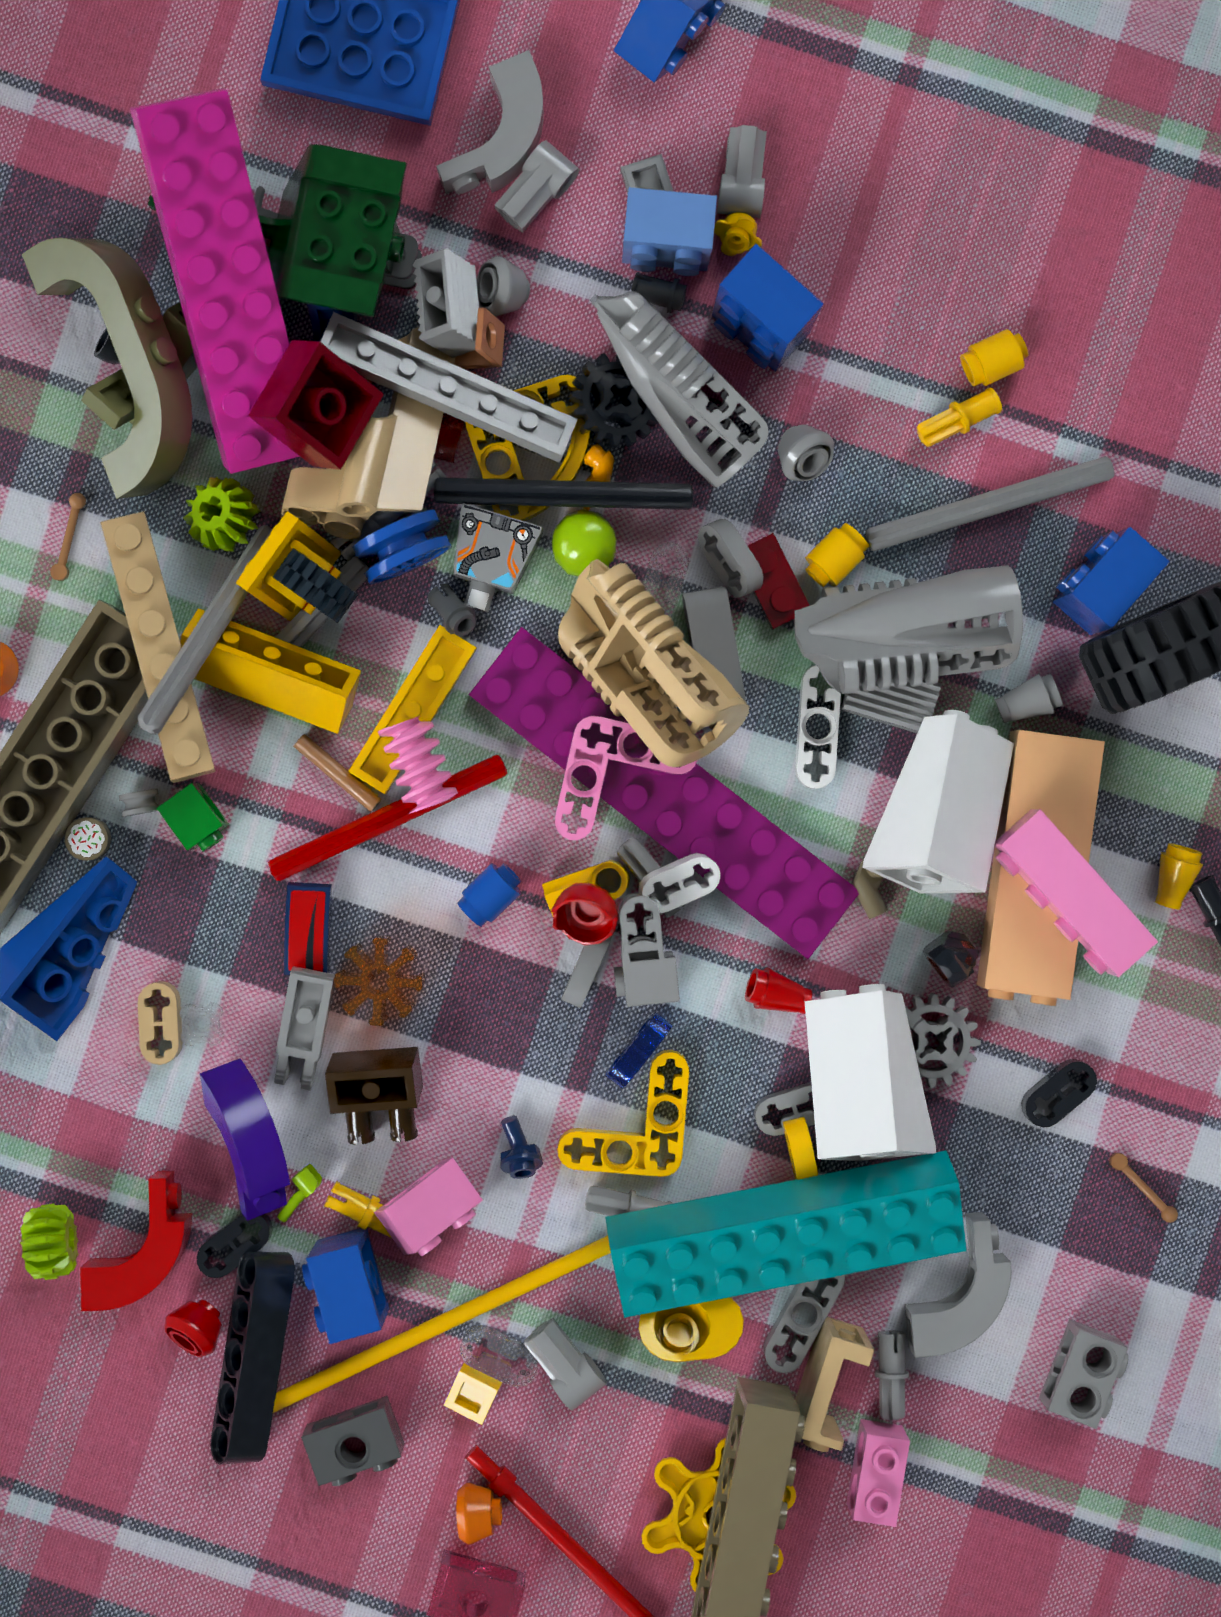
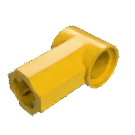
M608 860L542 883L549 910H552L556 899L562 891L573 884L591 883L600 887L598 875L605 868L614 869L621 876L620 888L615 892H609L615 900L627 890L630 882L629 872L620 862Z

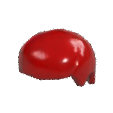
M578 883L565 888L556 899L551 910L553 913V928L555 930H562L570 940L584 946L604 942L614 934L618 923V908L615 900L607 890L591 883Z

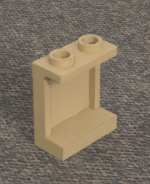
M827 1316L814 1339L795 1401L799 1404L800 1415L805 1417L803 1443L817 1451L828 1452L829 1448L842 1450L844 1440L834 1417L826 1415L843 1360L846 1359L868 1367L870 1366L874 1348L863 1327Z

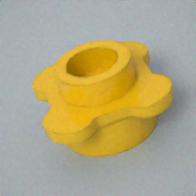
M741 212L732 213L725 220H718L714 225V233L720 236L722 242L721 251L728 256H735L736 254L749 251L755 244L760 247L762 246V240L756 236L757 223L748 214Z

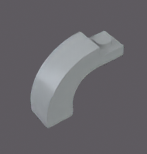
M529 50L489 67L491 84L503 110L500 125L492 138L484 145L436 166L445 194L453 191L456 194L471 191L480 184L479 180L486 178L492 193L502 189L520 175L525 161L538 146L544 120L543 94L540 76Z
M983 1212L965 1213L969 1265L961 1285L952 1294L941 1300L905 1304L908 1347L915 1358L944 1355L967 1346L984 1334L996 1320L1004 1306L1011 1282V1261L1003 1253L993 1254V1250H999L998 1229L996 1224L990 1223V1219Z

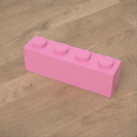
M1031 809L995 841L994 846L1000 852L996 856L997 861L1010 875L1020 874L1029 885L1025 889L1027 895L1041 909L1048 906L1058 917L1054 922L1055 926L1069 941L1073 942L1077 939L1084 946L1087 952L1083 957L1100 975L1106 971L1110 975L1120 977L1158 943L1156 938L1041 809Z

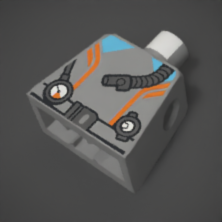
M463 503L460 512L453 574L456 578L470 582L464 604H469L475 610L489 613L495 590L514 594L542 538L543 528Z

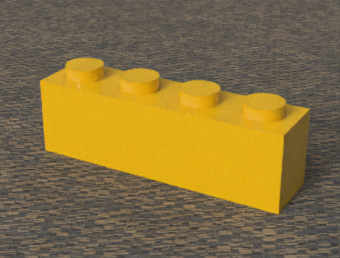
M197 609L181 634V647L187 641L205 610ZM230 621L194 679L338 734L353 707L361 670Z

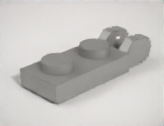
M295 966L291 969L276 1053L279 1055L274 1078L275 1084L285 1085L290 1074L292 1056L305 1059L304 1069L300 1078L301 1089L311 1090L317 1062L322 1054L336 978L335 974Z

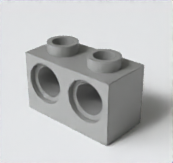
M1069 1319L1039 1396L1040 1401L1048 1411L1097 1429L1100 1419L1106 1418L1110 1412L1113 1402L1111 1391L1116 1378H1121L1126 1371L1128 1365V1354L1126 1352L1128 1348L1116 1336ZM1103 1347V1355L1099 1361L1086 1363L1087 1353L1092 1348ZM1080 1387L1088 1388V1394L1083 1401L1079 1403L1070 1402L1074 1390Z

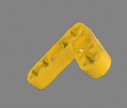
M663 1050L652 1059L649 1072L644 1133L588 1128L569 1129L563 1133L558 1142V1157L562 1164L574 1170L664 1177L675 1173L682 1161L689 1082V1067L684 1056L674 1050ZM667 1059H674L675 1066L682 1068L681 1074H674L672 1078V1090L681 1089L680 1096L668 1092L654 1094L655 1087L664 1089V1074L657 1072L658 1066H665ZM662 1101L672 1102L678 1108V1116L671 1124H660L654 1118V1108ZM651 1130L664 1134L677 1132L676 1139L670 1136L667 1138L668 1152L675 1154L674 1159H667L665 1166H658L656 1158L650 1157L651 1152H658L660 1144L659 1135L651 1137ZM573 1138H581L583 1146L596 1148L595 1138L603 1139L600 1148L602 1162H593L595 1157L593 1152H582L580 1159H572L571 1152L564 1150L565 1145H572ZM619 1140L627 1142L632 1148L630 1159L622 1164L612 1162L607 1156L610 1144Z

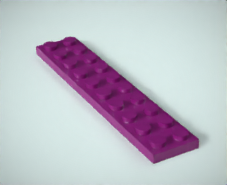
M523 627L518 630L468 694L564 770H566L574 731L582 719L589 716H599L628 723L623 715L615 716L610 710V705L602 700L601 693H597L592 687V682L587 681L582 673ZM592 723L589 730L582 729L581 737L587 739V747L595 748L597 742L611 744L607 753L616 755L617 740L622 729L612 727L613 736L600 732L599 724ZM637 733L629 734L623 742L625 753L632 758H640L648 751V747ZM653 754L650 762L659 764V760ZM608 759L600 798L678 859L695 853L705 854L711 858L720 870V881L716 888L806 959L811 957L859 895L856 887L697 763L689 772L671 774ZM579 766L572 773L574 778L589 789H592L597 782V775L589 766ZM699 864L693 866L694 871L703 878L709 872V868L704 869Z

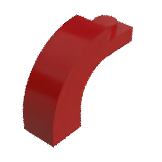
M157 1171L148 1178L149 1231L142 1248L124 1257L90 1258L80 1267L81 1311L112 1310L142 1299L166 1278L182 1257L190 1237L192 1213H175V1209H180L182 1189L180 1183H175L174 1171Z

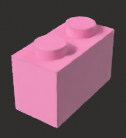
M454 1158L440 1161L374 1213L404 1255L418 1252L420 1256H423L441 1243L442 1239L439 1237V1234L452 1225L454 1229H458L476 1215L473 1208L483 1200Z

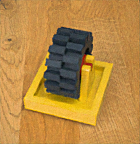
M288 511L279 523L274 526L267 540L254 558L248 562L243 573L236 581V584L289 621L301 609L310 615L315 609H318L338 624L358 596L337 579L342 572L336 569L333 564L341 555L340 551Z

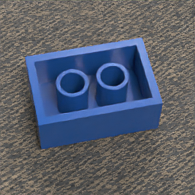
M755 244L720 283L712 316L716 319L714 322L715 327L726 338L733 340L736 337L749 348L746 354L755 364L762 369H766L769 366L776 372L810 334L824 303L760 246Z

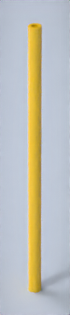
M608 1235L276 1392L273 1413L610 1254Z

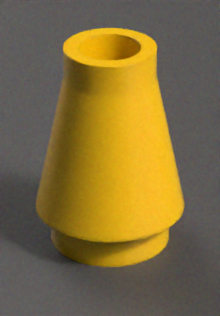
M1168 843L1166 852H1161L1158 891L1155 903L1180 910L1185 896L1203 867V864L1200 863L1201 852L1182 845Z

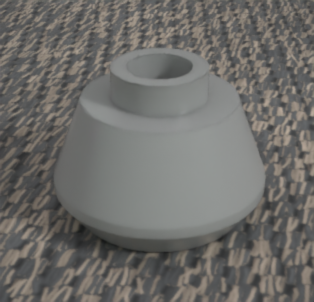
M495 256L481 266L476 278L479 307L486 308L495 317L520 309L528 300L530 294V283L524 271L501 256Z
M803 424L787 429L783 433L778 445V455L782 471L788 479L793 481H809L818 477L828 468L833 459L834 441L828 433L809 425Z

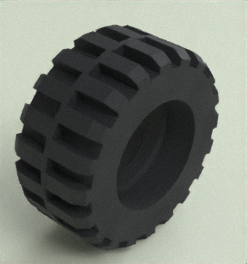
M1221 581L1144 613L1088 640L1080 646V661L1103 709L1111 714L1124 712L1183 689L1221 671Z

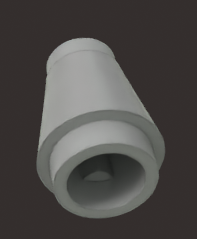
M1038 673L1004 694L1003 697L995 699L1004 723L1054 714L1055 708L1063 706L1060 693L1051 673L1042 677Z

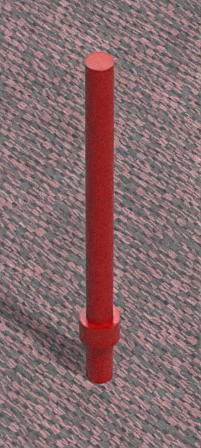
M477 1445L467 1453L465 1459L488 1480L486 1485L498 1497L504 1495L629 1617H655L515 1482L517 1477L506 1466L499 1467Z

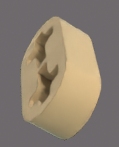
M164 981L147 985L138 996L140 1050L144 1058L152 1064L162 1065L172 1061L179 1055L183 1044L179 991L174 985ZM157 989L161 990L162 997H169L170 1004L162 1008L161 1020H158L157 1006L149 1005V998L156 995ZM158 1026H163L164 1040L172 1042V1047L165 1050L164 1056L160 1055L158 1048L151 1047V1041L159 1036Z

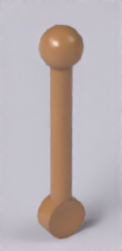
M74 493L69 498L71 511L58 563L54 564L50 569L52 578L58 581H64L69 576V569L66 564L80 509L86 505V498L81 493Z
M1119 1152L1113 1153L1109 1159L1111 1167L1121 1170L1161 1211V1217L1165 1222L1172 1223L1178 1218L1176 1208L1167 1206L1129 1167L1128 1159L1124 1154Z

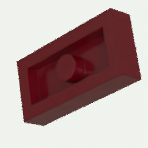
M771 533L747 546L758 561L763 573V584L753 594L771 630L793 620L796 610L810 605L774 533Z

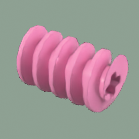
M419 717L378 731L381 737H393V740L384 747L385 753H399V757L389 765L391 770H405V773L395 782L397 786L411 787V790L401 797L403 803L417 804L408 814L450 800L458 793L455 787H442V784L451 778L452 775L450 771L436 770L446 758L442 754L430 753L431 750L440 744L438 738H425L424 735L434 725L432 721H419Z

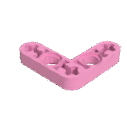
M599 716L586 717L577 724L574 731L555 815L557 831L569 840H580L591 832L608 759L671 774L689 772L696 765L697 761L680 768L667 766L660 761L659 764L651 763L650 759L653 753L649 748L644 756L632 758L625 753L623 748L625 738L629 734L636 733L629 723ZM592 723L600 725V732L602 734L613 736L612 727L621 728L622 732L617 740V754L607 753L611 744L605 742H597L595 748L587 747V739L581 737L582 729L589 730ZM579 766H589L597 775L595 786L588 791L576 789L571 782V775ZM567 792L578 797H593L592 807L582 804L581 817L587 819L586 827H578L576 833L568 832V824L562 822L563 814H571L574 801H565Z

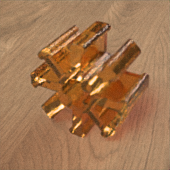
M379 935L372 940V943L375 944V962L364 953L360 943L352 946L344 954L345 958H351L363 973H346V970L342 969L335 974L334 985L336 988L342 985H358L362 989L353 1000L348 999L342 1005L343 1009L350 1016H353L359 1010V1005L368 997L373 999V1016L369 1020V1024L375 1026H382L388 1020V1016L385 1015L386 998L400 1011L399 1016L401 1018H404L415 1007L416 1003L414 1001L410 1002L398 987L415 988L417 991H420L425 986V973L422 972L419 975H400L398 970L408 960L413 961L418 956V953L410 945L402 949L403 954L393 963L387 961L388 943L391 941L390 936ZM377 969L378 974L382 971H386L389 974L390 978L386 981L389 987L388 990L384 991L383 986L376 990L371 985L375 979L371 973L373 970Z

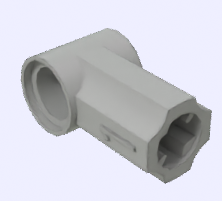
M748 125L730 127L727 139L725 174L721 175L717 214L730 215L741 212L750 215L752 218L761 217L765 189V178H762L767 131Z
M547 140L541 142L533 150L522 167L523 172L494 205L495 210L499 212L503 219L522 233L553 198L555 200L560 198L568 190L580 171L575 164Z
M554 1318L542 1323L524 1340V1345L551 1378L550 1383L554 1391L571 1411L607 1384L603 1373L596 1363L585 1352L583 1354L580 1353Z

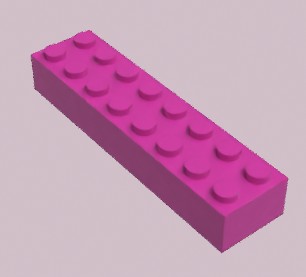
M216 89L131 107L133 123L223 466L230 474L300 457L248 417L288 348L289 340L228 89Z

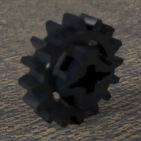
M603 353L596 359L597 367L588 361L582 367L585 376L577 375L573 379L572 384L580 391H574L568 397V401L579 406L572 412L571 416L584 420L585 423L579 430L581 434L587 433L589 430L595 432L594 444H599L605 437L609 439L610 449H615L620 444L621 439H623L627 447H631L637 442L636 435L644 440L651 433L648 425L655 426L658 421L644 401L643 407L639 406L638 393L631 385L629 379L615 378L612 375L619 374L627 377L617 354L613 357L612 362H610L607 355ZM624 391H627L620 404L617 406L613 405L609 410H605L611 398L616 395L620 396ZM590 392L595 397L594 410H592L590 404ZM604 422L618 423L621 428L609 426Z

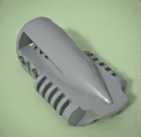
M629 291L618 296H598L595 294L589 301L598 310L597 315L631 385L682 456L714 488H718L736 474L763 447L769 433L767 423L639 292ZM705 383L717 393L721 391L720 396L723 401L720 405L717 406L713 402L708 404L707 396L700 389ZM735 411L745 423L751 425V428L754 430L752 434L747 436L745 433H741L729 416ZM690 416L694 417L690 424L686 422ZM704 426L709 427L700 438L696 436ZM720 436L723 440L709 452L707 450L708 447ZM734 447V449L728 454V456H727V457L721 462V464L719 465L718 462L724 457V455H725L728 451H730V450Z
M1009 565L962 570L918 583L915 578L905 580L904 586H902L900 580H891L889 588L886 587L884 581L875 582L873 590H871L868 583L859 584L858 591H855L853 585H845L843 593H840L837 586L822 588L821 598L814 605L795 611V640L803 657L814 662L826 682L842 694L858 693L859 685L861 684L864 692L874 691L875 683L878 684L880 690L890 689L891 681H893L896 688H904L908 679L910 685L914 687L921 686L923 678L927 685L937 684L939 676L1001 669L1011 665L1017 659L1021 646L1023 611L1018 581L1013 569ZM1006 612L1005 620L1007 626L999 627V613ZM987 618L989 627H982V619ZM965 621H971L972 628H965ZM948 623H953L954 628H948Z

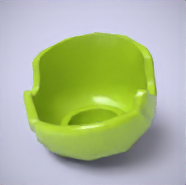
M581 509L566 514L555 526L552 535V551L555 561L567 574L579 576L592 561L597 559L609 567L616 554V536L612 525L600 513Z

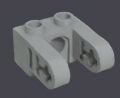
M639 892L627 895L619 906L622 966L614 967L617 997L625 996L627 1007L680 1002L676 957L672 951L664 952L658 906L650 899V896L639 895ZM642 903L644 909L650 911V915L643 917L646 935H637V926L634 918L627 917V913L634 911V904ZM654 932L653 937L647 936V934ZM629 934H631V935H636V936H634V937L628 939V935H629Z

